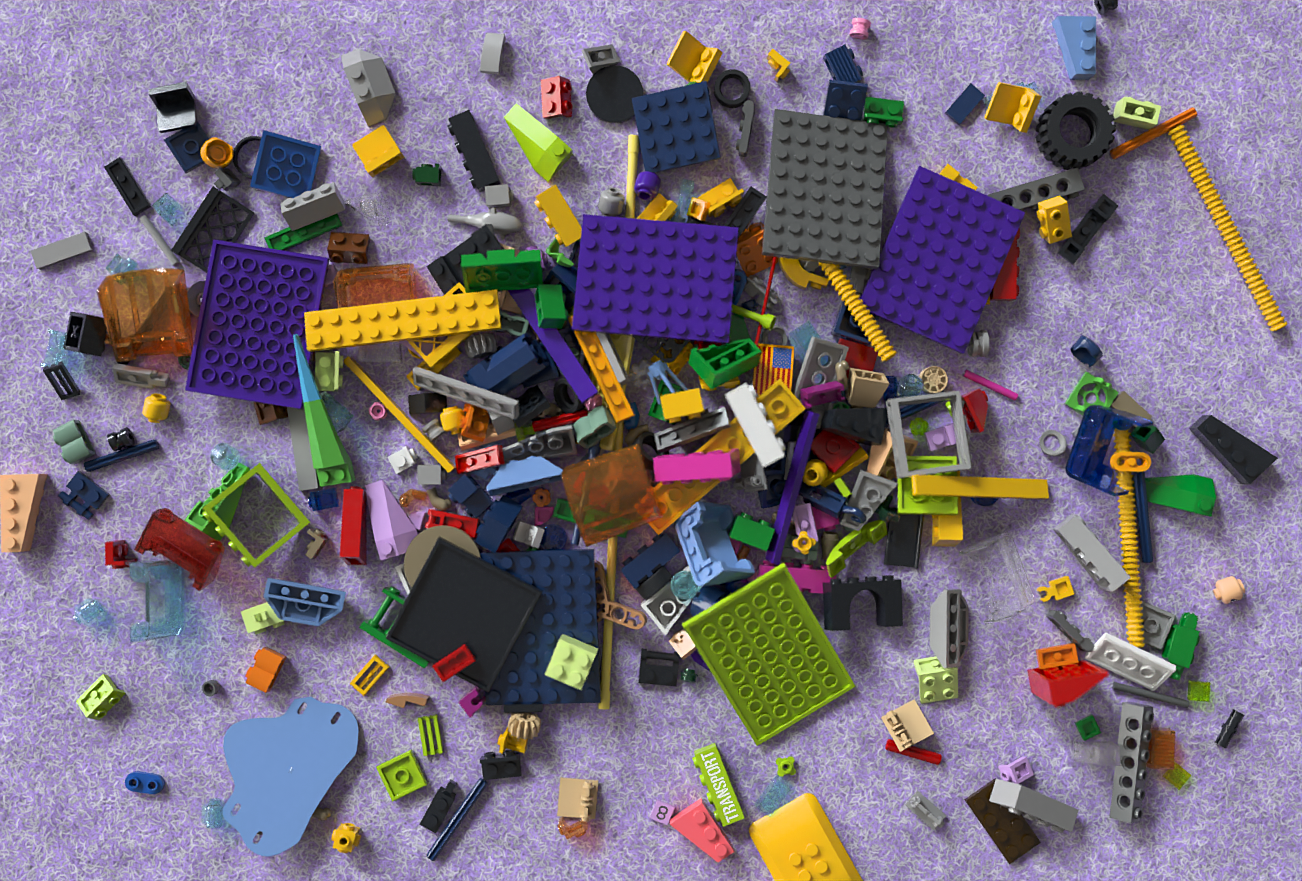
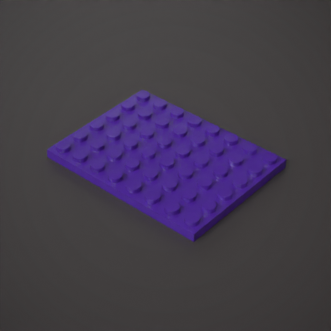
M919 165L880 252L879 268L872 270L860 300L864 301L863 305L867 306L866 309L870 310V314L960 354H964L1025 212Z
M583 214L572 330L729 343L738 227Z
M213 239L185 391L303 409V397L293 335H299L310 367L313 352L307 351L304 312L320 311L329 258Z

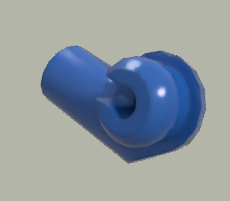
M636 402L629 404L634 416L624 421L627 430L635 429L640 420Z

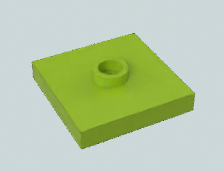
M412 749L376 766L392 802L428 785Z

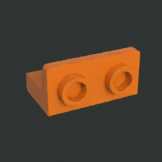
M465 402L463 411L466 414L460 422V427L462 428L461 436L483 442L487 432L489 414L486 409Z

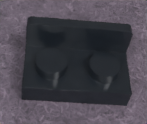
M505 750L503 754L486 752L480 758L483 780L522 776L520 752H515V750Z

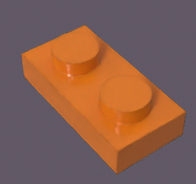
M1075 643L1035 649L1039 669L1079 663Z

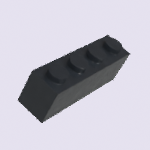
M470 110L448 118L450 124L447 127L451 136H456L458 142L455 143L458 153H463L465 160H462L466 171L470 170L472 177L469 179L473 188H477L479 192L485 191V186L501 184Z

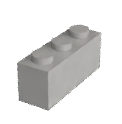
M334 182L323 184L312 191H305L301 195L288 198L281 203V213L292 231L345 210L344 199Z

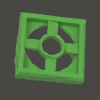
M1085 372L1064 404L1098 425L1119 392L1112 388L1111 383L1105 382V379L1094 377L1090 373ZM1087 384H1096L1092 391L1086 392L1082 389ZM1101 388L1106 395L1105 403L1099 400L1098 392ZM1088 393H1094L1096 396V401L1093 404L1086 401ZM1078 394L1083 396L1084 404L1082 406L1078 403ZM1096 405L1099 408H1101L1099 411L1096 412L1087 410L1089 406Z

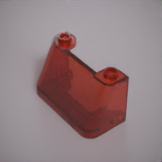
M162 508L152 513L134 550L142 555L145 551H152V555L155 557L162 554L189 571L190 575L188 578L191 580L194 578L192 587L201 591L215 580L225 547L221 541L208 536L175 515L170 509Z

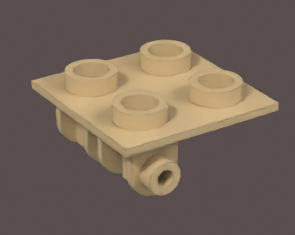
M915 699L895 710L887 712L886 715L881 717L900 752L934 734Z
M560 777L557 816L582 818V821L595 819L598 780Z

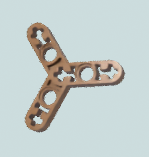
M595 560V567L598 568L596 578L600 577V579L596 580V583L601 584L603 587L601 594L596 593L597 610L600 608L599 604L604 603L606 605L604 607L605 611L602 610L597 614L599 616L598 623L605 618L632 629L638 630L643 628L647 623L645 613L610 599L604 567L601 562ZM619 608L624 611L623 619L616 617V609ZM629 612H631L630 617L632 618L640 616L639 620L642 621V623L636 625V621L633 619H629L627 622L626 620L629 617Z

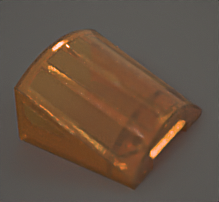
M173 268L140 269L112 274L104 278L97 289V295L116 362L136 360L139 356L174 354V357L192 355L194 342L185 270Z
M640 444L568 465L561 472L570 508L586 547L663 517L645 466V459Z

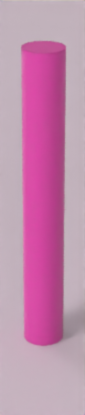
M967 369L964 372V377L1014 401L1018 397L1017 393Z

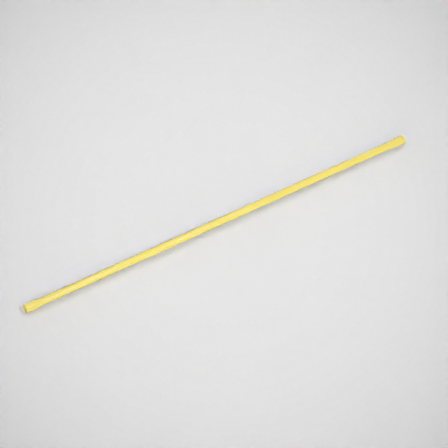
M629 135L625 218L634 219L636 202L634 185L637 178L640 145L638 135ZM624 421L619 423L614 451H622ZM620 491L617 495H612L610 498V513L618 516ZM608 533L606 581L610 599L614 601L618 536ZM605 618L601 664V703H598V709L607 710L610 709L613 621Z

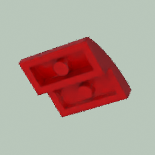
M839 338L838 344L849 347L845 358L849 365V369L846 370L847 380L850 368L873 372L878 351L875 352V348Z

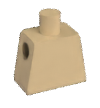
M850 368L848 375L849 387L845 390V396L849 404L852 405L851 408H874L888 388L889 382L884 373Z

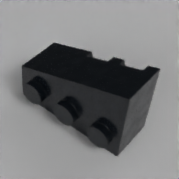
M887 408L824 410L820 429L868 446L881 445L888 417Z

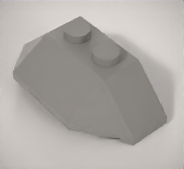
M361 49L341 55L344 71L368 127L387 120L396 92L382 57Z
M961 589L944 590L930 607V647L943 668L960 667L961 660L968 647L969 607L962 595Z

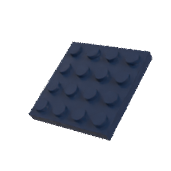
M707 81L632 98L645 171L658 173L721 159Z

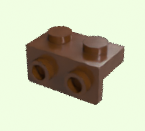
M331 232L327 247L330 261L336 263L368 264L369 234Z

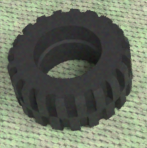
M1075 92L1073 95L1072 93H1067L1056 99L1040 115L1038 119L1040 123L1036 125V132H1039L1036 136V142L1041 143L1038 149L1040 152L1044 151L1046 153L1044 158L1047 161L1052 159L1054 161L1053 165L1056 167L1063 165V169L1069 170L1071 168L1081 169L1082 167H1087L1103 157L1110 149V144L1113 143L1115 138L1112 134L1116 131V125H1112V121L1115 120L1114 116L1108 112L1110 110L1109 106H1104L1102 104L1103 100L1099 97L1094 99L1091 93H1086L1085 95H1083V92ZM1066 115H1076L1088 124L1091 135L1090 141L1085 147L1071 146L1063 139L1060 132V122Z

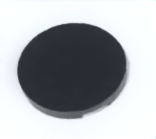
M611 65L598 70L590 78L586 89L587 103L591 112L598 119L609 123H623L633 118L635 114L632 98L643 96V87L638 76L630 69L619 65Z

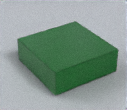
M1092 714L1075 722L1083 741L1101 733Z

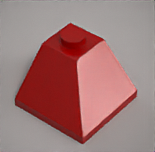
M978 388L962 395V401L964 400V407H962L963 415H966L967 425L971 433L984 431L988 410L986 402L988 397L985 391H981Z

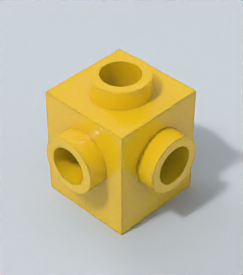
M341 823L333 831L331 841H334L332 848L337 849L341 853L352 852L355 847L359 846L361 835H359L360 827H356L351 823Z

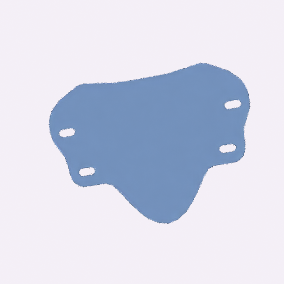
M313 697L294 699L286 713L281 717L241 720L233 724L226 731L223 749L235 788L223 807V817L240 833L244 843L252 852L260 856L269 857L284 852L300 841L318 804L335 778L357 752L359 730L353 713L342 705L323 703ZM305 702L307 707L303 714L299 715L297 711L301 704ZM336 712H339L341 714L336 724H332L331 719ZM239 803L241 805L240 810L235 816H232V809ZM261 831L263 833L262 838L257 844H254V837Z

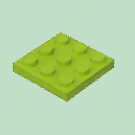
M906 456L908 471L957 465V456ZM957 471L932 475L957 476ZM912 477L897 479L898 514H958V497L913 495Z

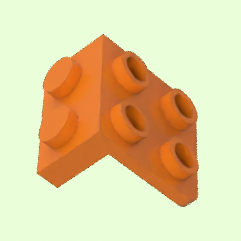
M762 222L751 224L737 241L736 256L747 277L772 266L773 256L762 255L764 224Z

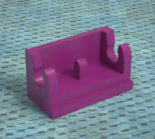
M833 381L800 389L801 402L806 409H810L812 406L838 400L843 401L845 397L841 395V391L844 390V385Z
M477 686L465 694L458 702L469 718L475 714L486 700L485 696L482 699L477 696L482 690Z

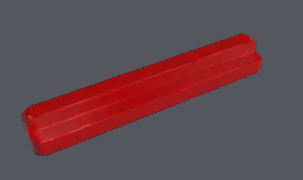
M580 410L575 413L532 422V427L537 432L575 423L580 418L588 416L587 410Z
M888 739L886 741L885 749L936 765H939L942 755L915 746H910L900 752L894 740Z

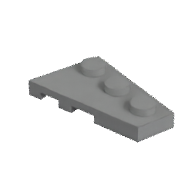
M860 470L847 506L858 508L864 512L867 522L877 507L883 503L887 495L898 483ZM844 513L840 522L841 525L857 531L864 526L865 523L861 524L851 520L853 514Z

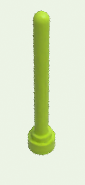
M732 304L731 312L759 322L764 329L770 331L773 329L776 323V316L769 313L767 315H760Z

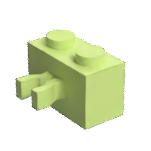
M268 602L240 611L248 633L255 632L256 635L267 631L266 627L272 625L273 628L285 625V620H280Z

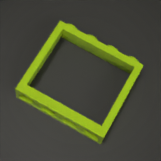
M260 463L202 508L205 511L202 514L208 522L214 521L218 526L215 530L222 538L226 535L230 540L228 545L234 552L239 550L243 555L241 560L248 567L252 565L253 568L258 566L310 523ZM254 474L261 478L299 523L256 559L211 509Z

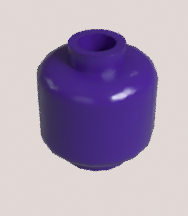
M641 172L636 178L634 191L640 199L651 200L658 195L661 179L655 172Z

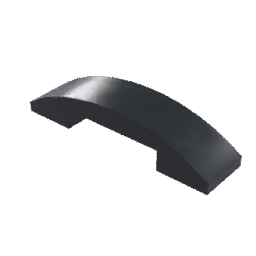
M1103 194L1071 232L1072 237L1065 240L1058 254L1073 265L1104 222L1118 208V205Z

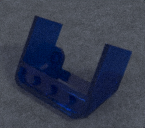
M1100 405L1087 407L1066 463V474L1072 479L1115 497L1128 494L1129 490L1112 484L1114 478L1113 469L1103 464L1115 428L1124 431L1130 429L1133 424L1145 427L1153 426L1154 422L1127 411Z

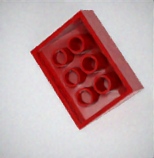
M1085 660L1057 667L1027 670L1031 692L1057 708L1067 706L1066 703L1075 701L1109 676L1108 671Z

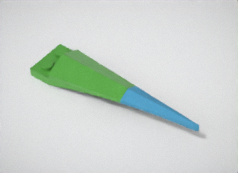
M294 334L293 338L313 468L317 471L320 487L356 481L352 461L323 403L299 335Z

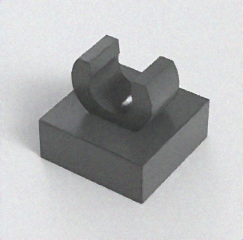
M218 168L215 172L219 179L214 185L219 190L222 188L225 190L227 187H237L241 183L229 168Z

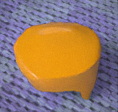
M212 137L204 143L200 154L208 166L218 169L226 168L233 159L234 150L232 146L222 139Z

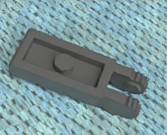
M750 100L745 101L743 104L742 112L745 118L740 121L739 131L742 132L741 139H737L736 150H739V156L747 157L755 114V104Z
M1050 610L1046 614V617L1072 643H1075L1076 647L1081 651L1091 652L1094 649L1093 642L1089 638L1082 637L1080 629L1074 624H1070L1063 612Z

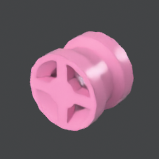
M854 18L852 20L853 29L850 30L849 35L852 38L861 40L868 39V29L871 27V22L864 18Z

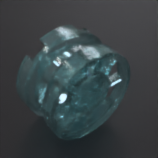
M679 571L671 579V590L676 597L689 599L696 594L698 585L694 582L691 572Z

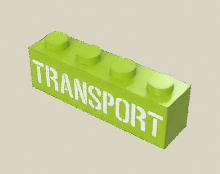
M716 743L695 750V757H692L696 769L700 767L702 775H699L702 785H707L709 792L706 794L710 804L714 803L716 810L713 812L717 822L721 821L724 827L744 819L743 811Z

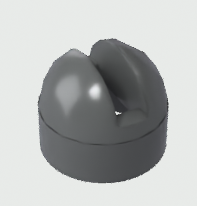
M209 680L202 686L203 693L209 697L217 694L220 690V685L216 680Z

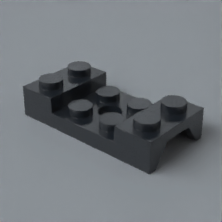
M485 224L472 233L470 238L426 267L445 295L459 282L465 288L461 255L482 254L487 259V251L505 249L494 235L493 225ZM458 289L453 293V295L459 294L462 291Z

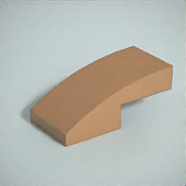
M400 693L389 696L385 703L402 708L408 702L425 706L428 703L429 696L418 693Z

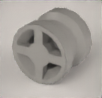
M437 418L422 428V431L429 435L431 442L445 432Z

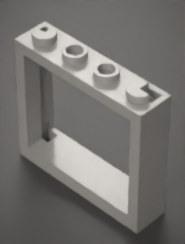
M960 391L896 398L886 402L897 479L908 478L913 475H932L971 469V459L973 458L968 450L970 438L965 430L967 418L966 415H963L962 407H964V400L962 401ZM950 400L959 465L908 471L899 406Z

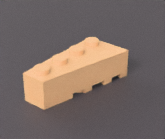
M48 474L0 475L1 553L31 550L36 528L35 523L39 515V506Z

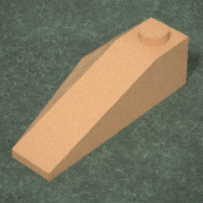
M885 428L881 445H871L867 472L889 480L894 477L897 478L890 429ZM903 435L906 456H912L918 441Z

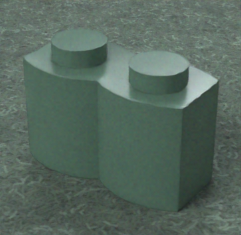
M500 311L502 329L493 331L499 333L508 332L516 338L527 333L529 322L525 318L520 316L510 317L505 312Z
M601 405L595 407L588 416L577 420L573 425L578 444L587 449L596 445L601 438L613 433L616 426L610 410Z
M73 419L53 430V439L57 445L61 446V455L65 462L77 464L96 454L79 420Z

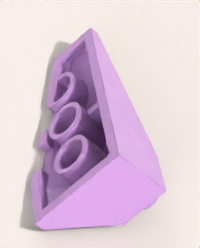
M384 480L364 485L380 560L406 553L411 541L419 534L418 530L411 523L404 509L402 510Z

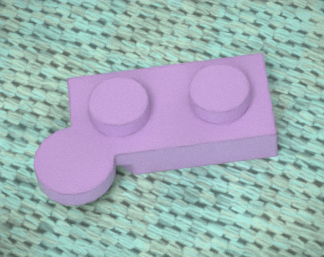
M811 503L795 506L793 519L798 537L801 531H806L809 537L814 538L816 542L819 541ZM792 542V547H793V549H794L796 552H801V550H799L797 547H794V546H793V542Z

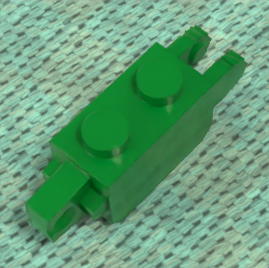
M1183 612L1179 624L1172 625L1165 641L1161 656L1163 660L1176 665V671L1169 677L1171 679L1179 680L1185 667L1189 668L1194 661L1193 653L1195 646L1198 645L1200 640V631L1196 630L1198 616L1194 613Z

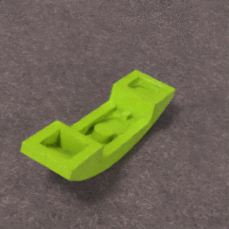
M880 519L865 524L859 531L854 530L834 547L826 562L831 578L846 567L844 560L868 541L874 545L887 535L885 520Z

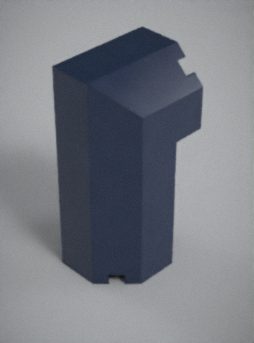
M524 333L490 356L489 362L481 361L468 370L467 374H464L463 377L467 384L505 396L548 367L549 362L544 361L547 359V355L536 339L531 341L529 339L531 335Z

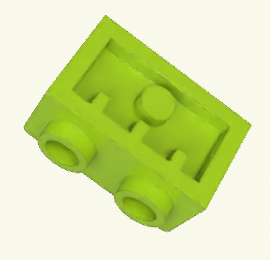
M102 674L76 702L86 718L100 720L126 693L124 690L117 689L108 675Z

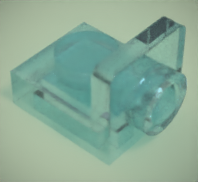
M164 193L152 206L159 216L173 226L177 222L174 214L180 207V204L168 193Z

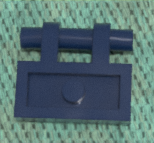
M77 471L66 485L71 490V493L68 495L62 491L58 497L63 500L66 506H71L75 509L80 517L84 516L90 520L94 515L89 511L90 507L92 506L98 510L110 494L81 471ZM77 496L85 501L83 505L75 500Z

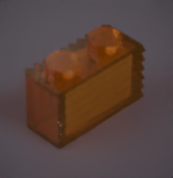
M1151 727L1152 738L1149 742L1148 751L1150 752V757L1147 761V767L1150 769L1174 770L1175 731L1170 728Z

